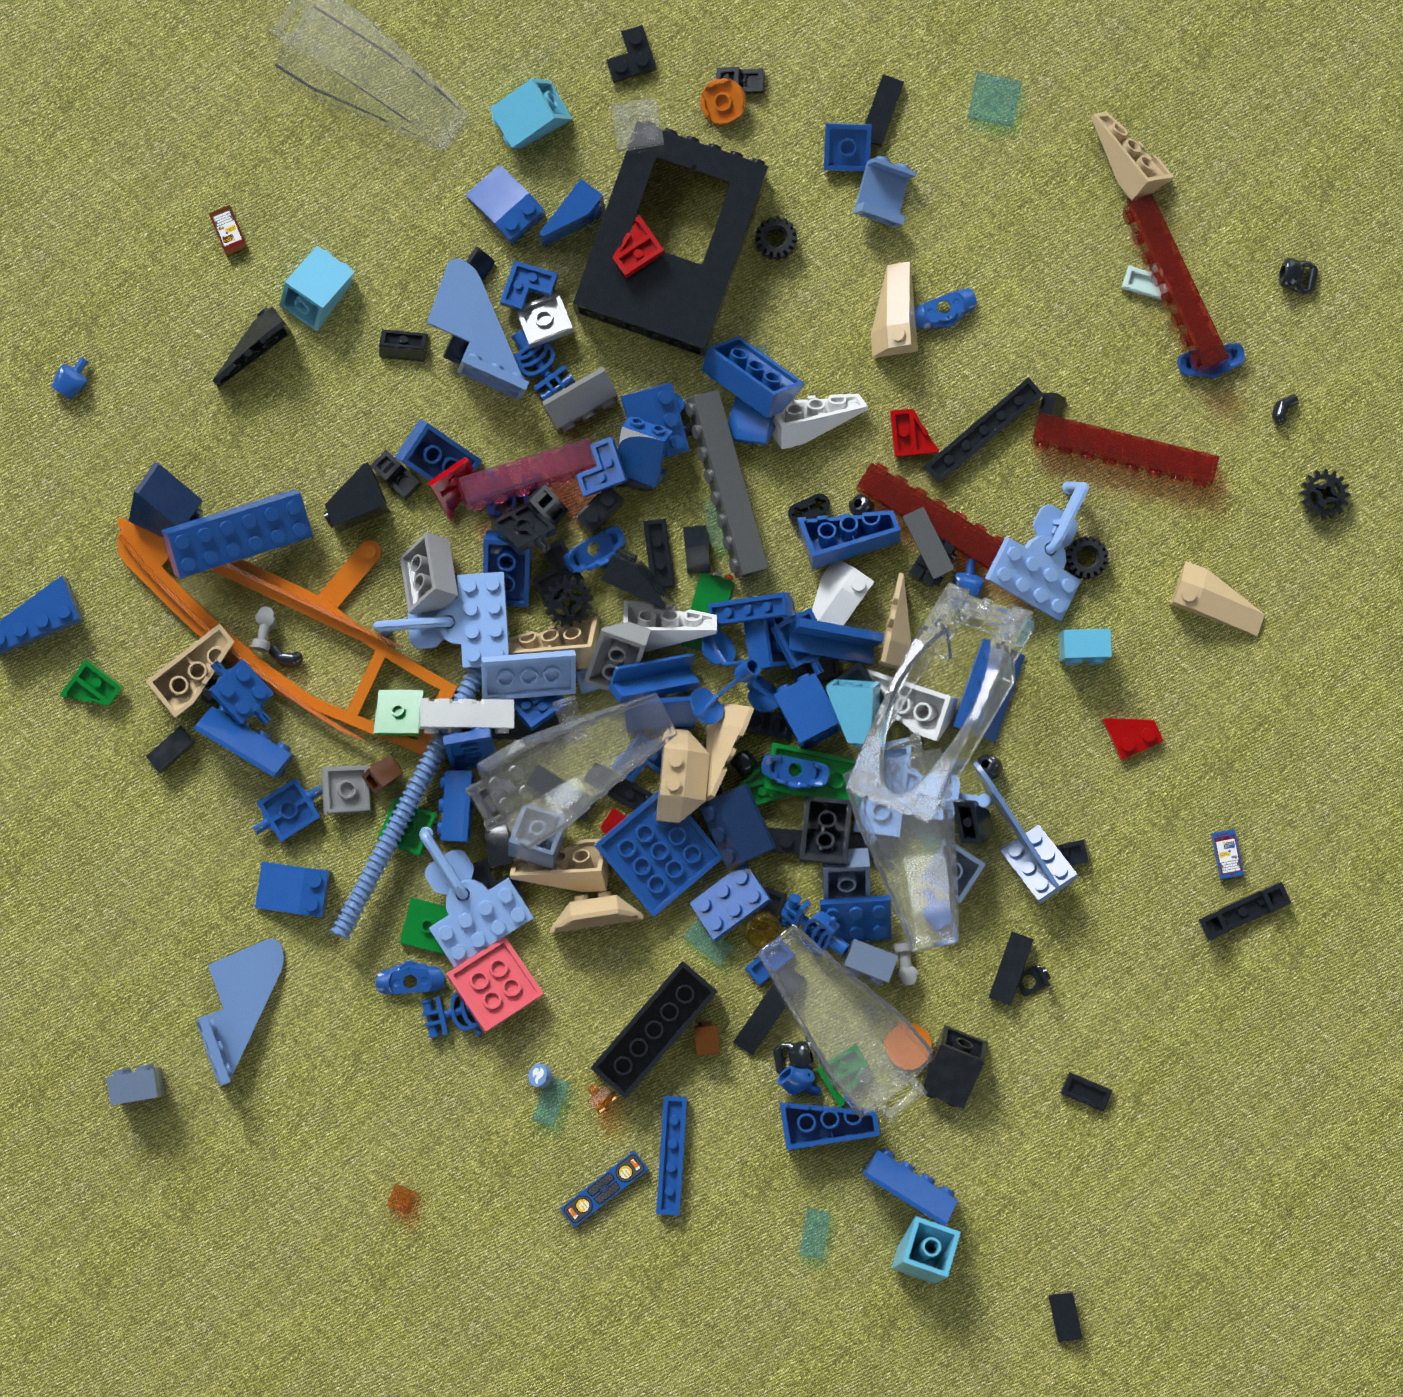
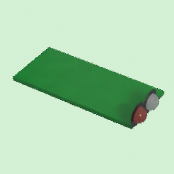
M715 571L711 575L701 572L690 610L709 613V603L729 601L735 581L734 577L731 574L722 577L719 571ZM703 637L682 642L680 645L702 651Z

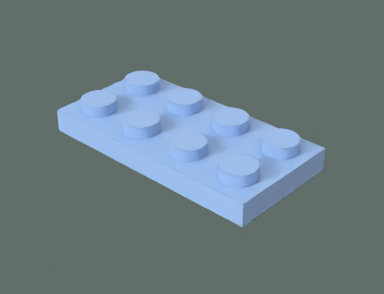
M575 650L481 657L483 699L502 700L576 694Z

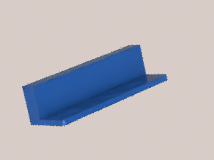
M798 618L790 623L789 650L855 663L861 661L862 664L872 665L874 663V647L883 642L884 633Z
M693 653L618 666L614 670L608 688L619 703L697 689L700 681L691 670L695 656Z

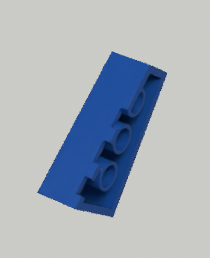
M893 510L865 512L862 515L853 516L841 514L840 517H827V515L813 519L797 517L798 532L812 569L900 543L901 529Z
M60 576L0 620V655L84 621L68 578Z
M779 1101L787 1150L880 1136L877 1112L875 1110Z

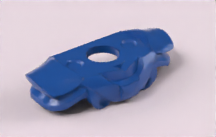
M970 288L956 290L921 304L915 308L916 327L920 330L933 327L936 330L954 326L958 321L965 318V314L974 310L977 305L975 293ZM940 302H948L951 309L947 313H940L937 305Z
M1231 343L1190 351L1178 356L1177 366L1182 375H1197V377L1215 379L1244 362V349L1240 343ZM1208 352H1213L1217 356V362L1212 366L1207 365L1204 361V357Z
M615 525L572 548L563 558L566 568L572 573H581L585 570L591 571L596 568L605 567L609 564L612 555L616 554V551L625 544L622 530ZM592 542L599 546V552L595 556H591L588 553V546Z
M772 754L765 755L762 761V773L769 778L775 779L777 783L788 786V789L791 790L811 788V786L820 787L825 785L829 778L828 766L819 762ZM792 763L801 765L802 771L800 775L795 777L790 775L789 766Z
M405 961L400 965L392 966V969H386L378 973L376 987L378 992L383 994L430 992L443 989L444 975L443 971L437 966H427L426 963ZM407 975L416 977L417 985L415 987L408 988L404 985L403 980Z

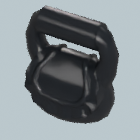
M1286 258L1280 268L1279 285L1285 289H1293L1300 294H1310L1315 291L1319 269L1310 261ZM1305 267H1309L1306 289H1304L1302 283Z
M806 1041L797 1043L783 1042L774 1048L775 1068L778 1074L785 1069L782 1049H788L789 1066L813 1070L814 1062L810 1043Z

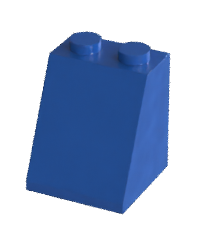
M806 673L797 679L798 682L791 686L785 684L776 690L777 693L773 694L798 747L802 749H808L842 731L835 710L815 673L812 675Z

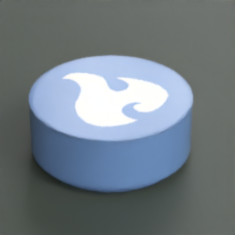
M540 1063L533 1065L528 1075L529 1082L535 1087H546L552 1079L550 1067Z

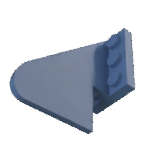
M453 259L447 264L427 324L469 342L456 371L457 373L520 400L527 389L529 381L525 380V377L521 375L482 280L469 263L462 259Z
M977 761L972 765L986 794L990 796L992 803L1014 830L1017 840L1002 849L1001 853L1041 904L1079 877L1039 825L1025 833L989 776Z
M266 939L208 965L223 1010L196 1019V1023L218 1086L230 1082L282 970L284 961L283 949L281 944L275 939Z

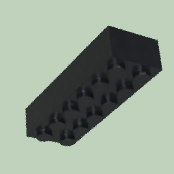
M682 960L590 1069L626 1099L716 995L718 990Z

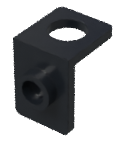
M1036 964L1023 971L1018 988L1022 995L1026 997L1043 987L1051 986L1048 981L1051 977L1045 967L1041 968L1040 965ZM1025 975H1032L1035 978V985L1030 989L1022 985V979Z

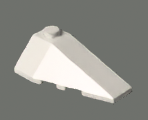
M859 394L830 395L828 399H816L815 395L808 396L807 400L793 399L783 412L775 415L773 423L776 428L773 432V437L781 449L802 445L867 411L868 406Z
M843 561L830 564L822 575L812 608L817 621L844 626L874 581Z
M624 601L623 623L632 622L651 629L644 652L717 634V615L695 610L677 611L675 606L663 609L648 601Z
M867 669L876 682H881L880 688L888 697V699L880 704V707L907 726L913 733L935 741L940 739L952 720L959 698Z

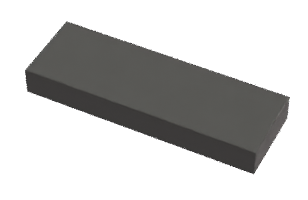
M924 506L903 516L905 525L932 579L934 580L953 571L954 567Z

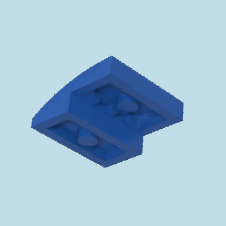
M736 396L728 421L732 440L768 445L776 428L773 423L775 415L766 418Z

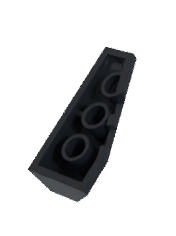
M273 307L270 309L265 308L257 314L258 318L253 321L212 380L218 388L292 333Z

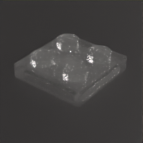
M656 97L610 105L618 152L664 145Z

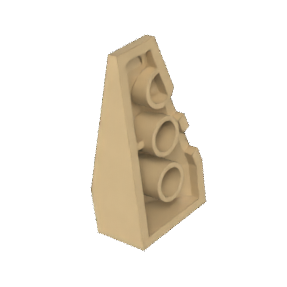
M1108 112L1095 113L1091 116L1117 182L1128 198L1131 200L1146 198L1174 178L1163 162L1156 155L1150 157L1142 149L1144 145L1140 141L1136 142L1127 136V129Z
M910 261L887 265L871 331L873 358L918 351Z
M1187 561L1184 562L1169 605L1257 636L1265 614L1208 569Z
M899 573L878 665L906 671L907 666L912 667L915 653L911 652L912 645L904 574Z
M598 616L581 618V624L575 620L573 621V627H570L569 624L555 628V625L547 626L548 630L537 634L530 631L508 638L509 655L575 650L576 669H588L600 635Z
M219 623L146 681L175 718L194 704L215 672L210 666L216 660L220 663L234 644V640Z
M722 702L721 704L725 709L722 719L715 724L708 725L706 750L710 754L706 801L715 797L727 771V767L724 765L729 763L732 756L734 757L737 750L734 744L740 736L743 737L754 708Z
M584 839L577 841V845L563 848L562 845L553 869L518 858L513 859L514 863L511 866L510 879L580 892L606 891L609 878V864L594 847V844L600 839Z

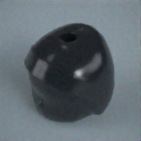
M860 494L849 502V509L852 515H862L865 512H874L875 504L867 496Z
M747 750L737 753L730 762L732 768H735L740 776L749 775L758 767L756 758Z
M984 755L978 759V763L991 780L998 778L1002 773L1003 765L997 757Z

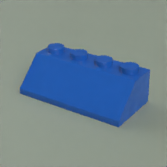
M740 336L707 348L701 371L766 418L783 412L804 387L803 381Z
M983 638L951 728L995 743L1025 655L1007 646Z
M211 706L195 725L194 729L278 779L282 777L294 757L290 753L291 748L280 741L278 744L270 741L272 736L260 729L258 733L250 729L252 724L245 721L243 724L238 725L222 706H219L218 709Z
M876 1148L862 1174L936 1222L946 1226L958 1201L953 1197L955 1192L944 1185L942 1188L937 1187L933 1184L935 1179L925 1173L920 1176L913 1172L915 1167L903 1160L902 1163L894 1160L895 1154L883 1148L880 1151Z

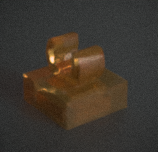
M593 1083L587 1089L593 1096L588 1103L599 1113L617 1098L606 1086L600 1090Z
M395 1183L386 1206L409 1214L417 1191Z

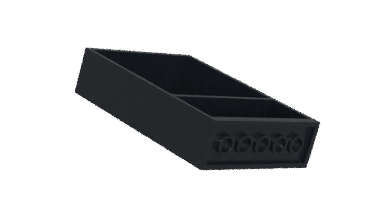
M637 121L573 301L574 312L705 357L764 189L769 166L757 158H752V160L743 158L744 155L736 151H730V153L723 151L720 146L713 143L708 145L699 143L700 140L693 136L685 138L679 136L678 132L672 129L665 128V130H661L649 121H643V123ZM657 159L690 170L695 166L696 172L730 184L703 263L698 264L665 252L642 269L625 278L612 257L616 250L621 247L626 234L632 229Z

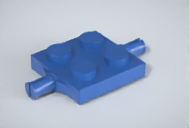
M811 608L803 612L793 613L792 611V616H786L781 623L770 629L791 669L810 663L814 673L818 675L824 672L818 660L821 656L789 650L790 623L798 618L816 621L817 619Z
M243 659L227 670L218 660L210 666L219 677L208 692L238 725L243 724L253 715L263 725L271 719L262 707L274 693Z
M294 778L256 802L264 818L263 821L253 826L256 834L259 835L270 828L276 833L279 840L283 842L321 818L315 807L314 799L323 794L322 786L319 784L308 792L302 787L299 780Z

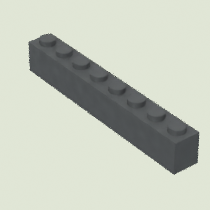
M719 390L693 395L686 400V413L692 421V434L697 439L699 446L698 456L704 464V477L710 486L711 502L716 507L718 514L717 524L723 532V545L730 557V570L734 573L735 578L762 572L768 569Z

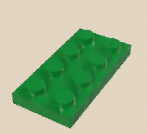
M771 743L769 754L825 764L829 768V778L827 783L820 787L811 786V788L791 790L788 789V786L777 783L775 779L765 775L763 789L804 798L809 796L853 800L852 807H855L863 761ZM792 763L789 766L790 775L794 777L800 775L802 771L801 765Z

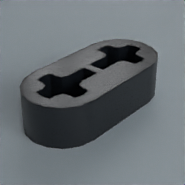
M815 494L793 504L789 508L788 518L793 524L798 525L797 517L793 518L792 516L795 513V508H798L799 511L807 508L808 512L802 515L806 519L822 516L829 510L830 501L824 494ZM816 499L826 503L821 511L819 508L811 510L810 507L815 505Z

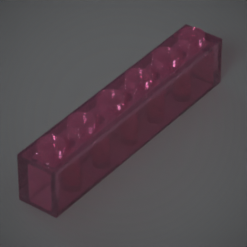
M591 438L582 439L458 478L457 486L466 510L473 509V511L485 508L486 504L495 502V504L503 503L508 500V497L517 495V497L525 496L530 493V490L539 488L542 483H545L548 487L559 481L567 483L573 480L577 474L597 467L590 447L593 444Z

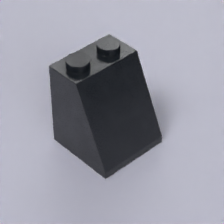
M368 462L364 463L325 504L327 511L323 513L328 525L331 528L335 527L340 532L390 511L374 471Z
M944 1025L923 1077L920 1092H923L929 1098L943 1100L952 1107L964 1109L985 1063L988 1042Z

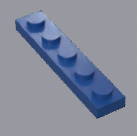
M664 1095L656 1214L680 1216L687 1097Z

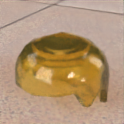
M759 911L745 921L743 928L748 944L754 948L767 947L770 939H776L779 923L776 916L767 911Z

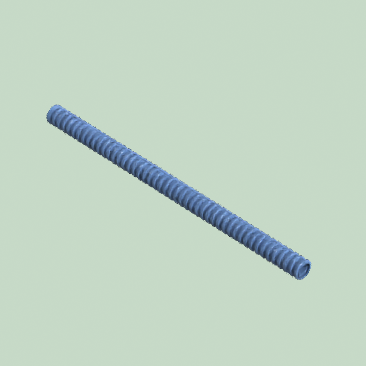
M481 667L467 669L468 674L463 676L465 680L460 682L461 687L457 688L458 693L454 694V701H458V699H476L475 694L479 693V686L482 687ZM438 729V734H433L434 739H430L429 742L431 744L430 746L427 745L426 748L428 750L423 753L424 758H420L419 761L421 763L416 766L417 771L413 772L414 777L409 779L410 784L406 785L407 790L403 791V798H399L400 803L396 804L397 809L396 811L393 810V817H389L390 822L389 824L386 823L385 826L387 828L382 831L384 833L383 836H379L378 839L380 841L375 844L377 847L372 850L373 855L368 857L370 861L365 863L366 868L362 869V876H358L360 880L355 882L356 887L355 889L352 888V895H348L349 901H345L344 904L346 906L341 909L342 914L337 916L339 920L334 922L335 927L331 928L332 933L349 940L350 932H354L353 926H357L356 921L357 919L360 920L361 917L359 915L364 912L362 910L363 907H367L368 904L366 902L371 899L369 896L371 893H374L373 888L378 886L376 883L378 880H381L380 875L384 874V867H388L386 863L391 861L390 856L391 854L394 855V848H398L397 843L398 841L401 842L402 839L400 837L405 834L404 829L409 827L407 823L412 821L411 816L415 815L414 810L418 809V802H422L421 797L425 796L424 791L425 789L428 790V783H432L431 778L435 777L436 774L434 772L439 769L438 764H442L443 761L441 759L446 756L444 754L446 749L443 736L449 735L448 729Z

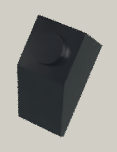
M976 800L953 801L961 843L983 844L994 832L990 811L985 807H980Z

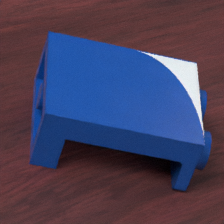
M629 417L621 427L617 450L627 478L654 488L659 485L665 476L666 470L662 469L667 441L672 436V430L666 429L662 425L646 422L638 417Z

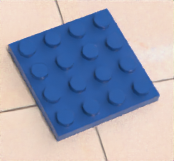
M659 790L594 844V847L652 917L656 916L722 859L718 848L690 814L680 823L656 821Z

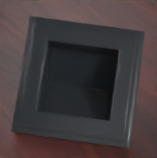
M1043 393L1038 416L1061 421L1066 398L1057 393Z

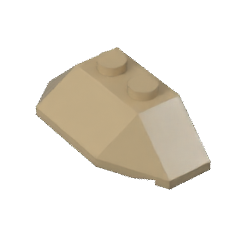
M664 729L656 821L680 823L706 801L710 754L688 730Z
M611 891L597 893L598 898L589 899L588 895L575 896V901L569 902L550 928L551 933L635 921L644 919V916L619 896L612 895Z

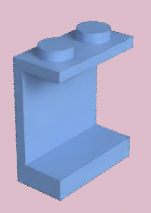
M877 156L867 161L854 214L893 228L902 226L905 216L900 214L908 180L916 177L917 172L910 170L908 165L901 163L896 165L890 163V160L886 157Z

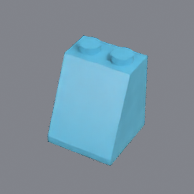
M531 78L490 108L493 114V122L501 128L504 134L503 139L511 148L522 149L573 120L551 80Z
M316 246L285 281L279 306L315 331H318L352 284L355 271L346 263H342L334 258L327 250Z
M834 679L826 685V691L848 743H854V747H868V744H872L879 737L881 682Z
M915 1217L897 1247L891 1269L937 1284L948 1277L961 1232Z

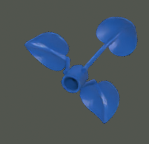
M718 626L717 634L703 637L702 651L711 664L718 665L722 663L724 667H737L734 673L736 679L715 696L707 688H697L692 692L690 705L694 716L699 722L711 725L722 719L725 709L717 699L738 682H748L746 685L749 689L747 697L750 704L757 711L767 713L778 708L773 695L777 693V689L765 678L757 676L761 672V666L756 659L749 658L746 661L741 659L732 662L736 656V649L732 641Z

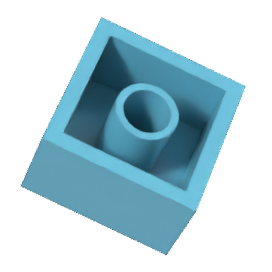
M1111 629L1063 630L1058 634L1059 662H1065L1066 666H1076L1082 663V661H1089V665H1102L1106 663L1107 659L1112 657Z

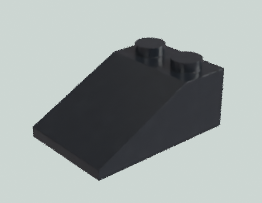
M625 550V552L612 555L602 581L663 609L674 605V599L644 562L637 559V554Z
M806 796L800 861L847 865L853 800Z

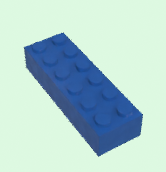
M295 489L161 530L174 575L180 579L313 537L302 495Z

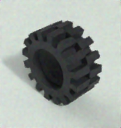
M776 216V218L769 217L766 221L763 220L757 228L755 237L757 250L762 253V256L768 257V260L776 259V261H779L781 258L785 259L789 254H792L797 242L796 229L793 228V224L787 222L786 218L780 219V216ZM778 230L784 234L785 242L781 246L774 247L768 243L767 236L771 231Z
M1084 536L1076 539L1066 551L1067 569L1071 570L1070 573L1072 575L1075 574L1077 578L1089 579L1098 576L1105 570L1109 560L1107 557L1109 553L1105 549V544L1100 542L1101 540L1098 538L1094 539L1092 536ZM1089 549L1094 552L1096 559L1092 566L1086 567L1080 564L1078 554L1081 550Z

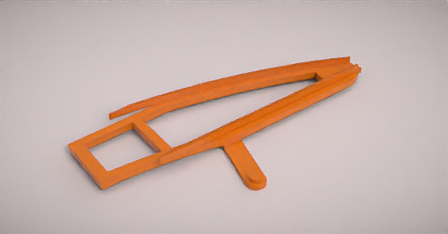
M120 518L117 524L122 530L118 534L117 546L118 553L123 562L181 620L202 638L220 622L195 600L163 567L170 560L164 538L128 522L124 518ZM373 540L364 541L319 595L243 559L210 569L356 638L375 650L348 710L316 698L299 687L253 652L222 625L234 640V644L224 659L233 666L243 659L273 693L296 702L316 717L343 733L366 742L365 739L323 714L374 735L375 722L361 717L359 714L386 658L421 680L438 688L440 691L436 699H453L458 688L457 685L414 662L388 644L399 647L403 646L359 625L338 609L380 559L382 554L381 547ZM424 729L421 730V736H418L417 740L409 736H378L421 755L427 752L428 749L426 747L427 745L430 746V739H434L433 734H424Z

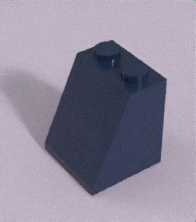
M155 462L134 491L129 522L163 537L161 530L201 518L203 515V510H201L203 500L162 465Z

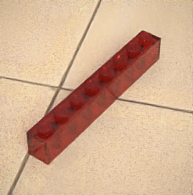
M1151 193L1128 202L1122 213L1124 222L1131 227L1133 241L1137 246L1139 245L1142 251V260L1146 266H1149L1152 272V281L1156 287H1159L1162 293V303L1171 312L1172 324L1175 328L1178 327L1181 343L1184 348L1188 349L1191 355L1190 362L1193 368L1197 369L1199 374H1202L1225 364L1230 357L1153 194Z
M1041 412L1036 417L1030 441L1035 443V447L1048 450L1051 447L1058 449L1057 452L1064 455L1076 453L1080 454V458L1093 461L1096 458L1103 460L1102 463L1109 466H1116L1117 463L1125 465V469L1138 472L1139 469L1148 471L1147 474L1154 477L1166 475L1170 476L1171 481L1183 483L1186 480L1193 482L1192 485L1199 488H1206V486L1213 484L1220 457Z
M872 462L870 463L856 486V490L889 510H893L894 513L901 517L924 506L940 538L955 546L956 551L969 559L976 560V563L984 568L990 569L1004 538L998 535L993 537L987 533L988 529L981 524L975 523L973 525L968 522L966 515L959 511H955V513L947 509L948 505L940 499L936 498L934 501L927 497L928 492L916 486L914 489L907 484L909 481L898 474L896 476L888 473L889 469L881 463L877 462L876 465Z

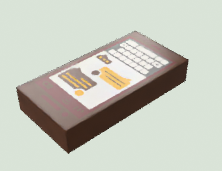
M230 205L209 213L227 257L248 249Z

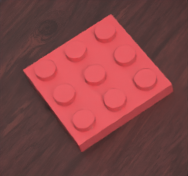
M505 936L446 973V977L484 1033L544 995Z

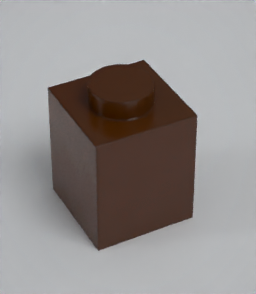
M387 755L368 768L361 777L376 795L395 782L403 772L399 763L392 759L390 755Z
M712 1021L698 1022V1027H694L697 1056L720 1054L717 1025H712Z

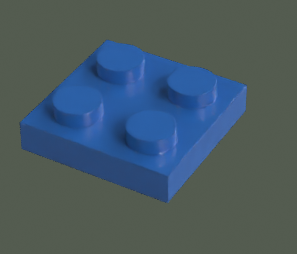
M825 123L823 169L865 171L867 161L870 160L872 124Z

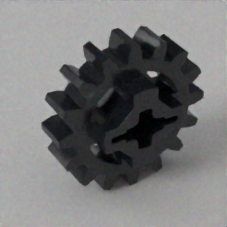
M1324 469L1321 475L1316 470L1313 472L1314 478L1308 475L1306 477L1308 483L1303 482L1300 485L1304 489V491L1298 493L1299 496L1304 497L1300 505L1306 504L1305 512L1313 511V518L1320 514L1321 520H1325L1328 514L1332 519L1336 517L1335 511L1341 514L1343 512L1341 506L1346 507L1349 504L1344 500L1351 496V493L1345 492L1349 484L1343 485L1344 477L1336 478V471L1329 475L1328 470ZM1318 480H1325L1323 485L1313 484ZM1334 486L1337 487V489H1338V491H1339V494L1336 492ZM1323 490H1326V495L1329 496L1326 499H1323V494L1320 493ZM1310 495H1311V496L1313 497V499H1314V502H1315L1314 504H1313V502L1311 501ZM1328 503L1335 505L1331 509H1323Z
M563 576L562 582L554 579L555 586L547 585L550 592L543 593V596L548 601H544L542 604L548 608L545 611L547 616L552 615V622L555 623L559 619L561 626L568 622L570 627H573V621L577 620L581 624L580 617H589L586 610L593 609V606L588 602L594 599L592 595H587L591 590L589 587H584L585 582L583 580L577 583L575 576H572L570 581H568L566 576ZM571 587L578 589L582 594L572 592ZM561 589V592L557 596H555V594ZM567 593H568V595H569L570 598H571V601L569 602V605H568V606H569V609L567 608V606H566L565 603H564V602H566V600H567V599H566V598H567ZM554 608L562 609L565 615L559 614Z

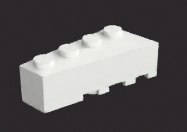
M420 698L419 729H424V734H438V729H448V734L457 731L462 732V729H471L472 731L479 727L495 729V734H508L509 729H514V700L482 699L481 701H476V699H458V701H453L452 699L439 698L429 701V698Z

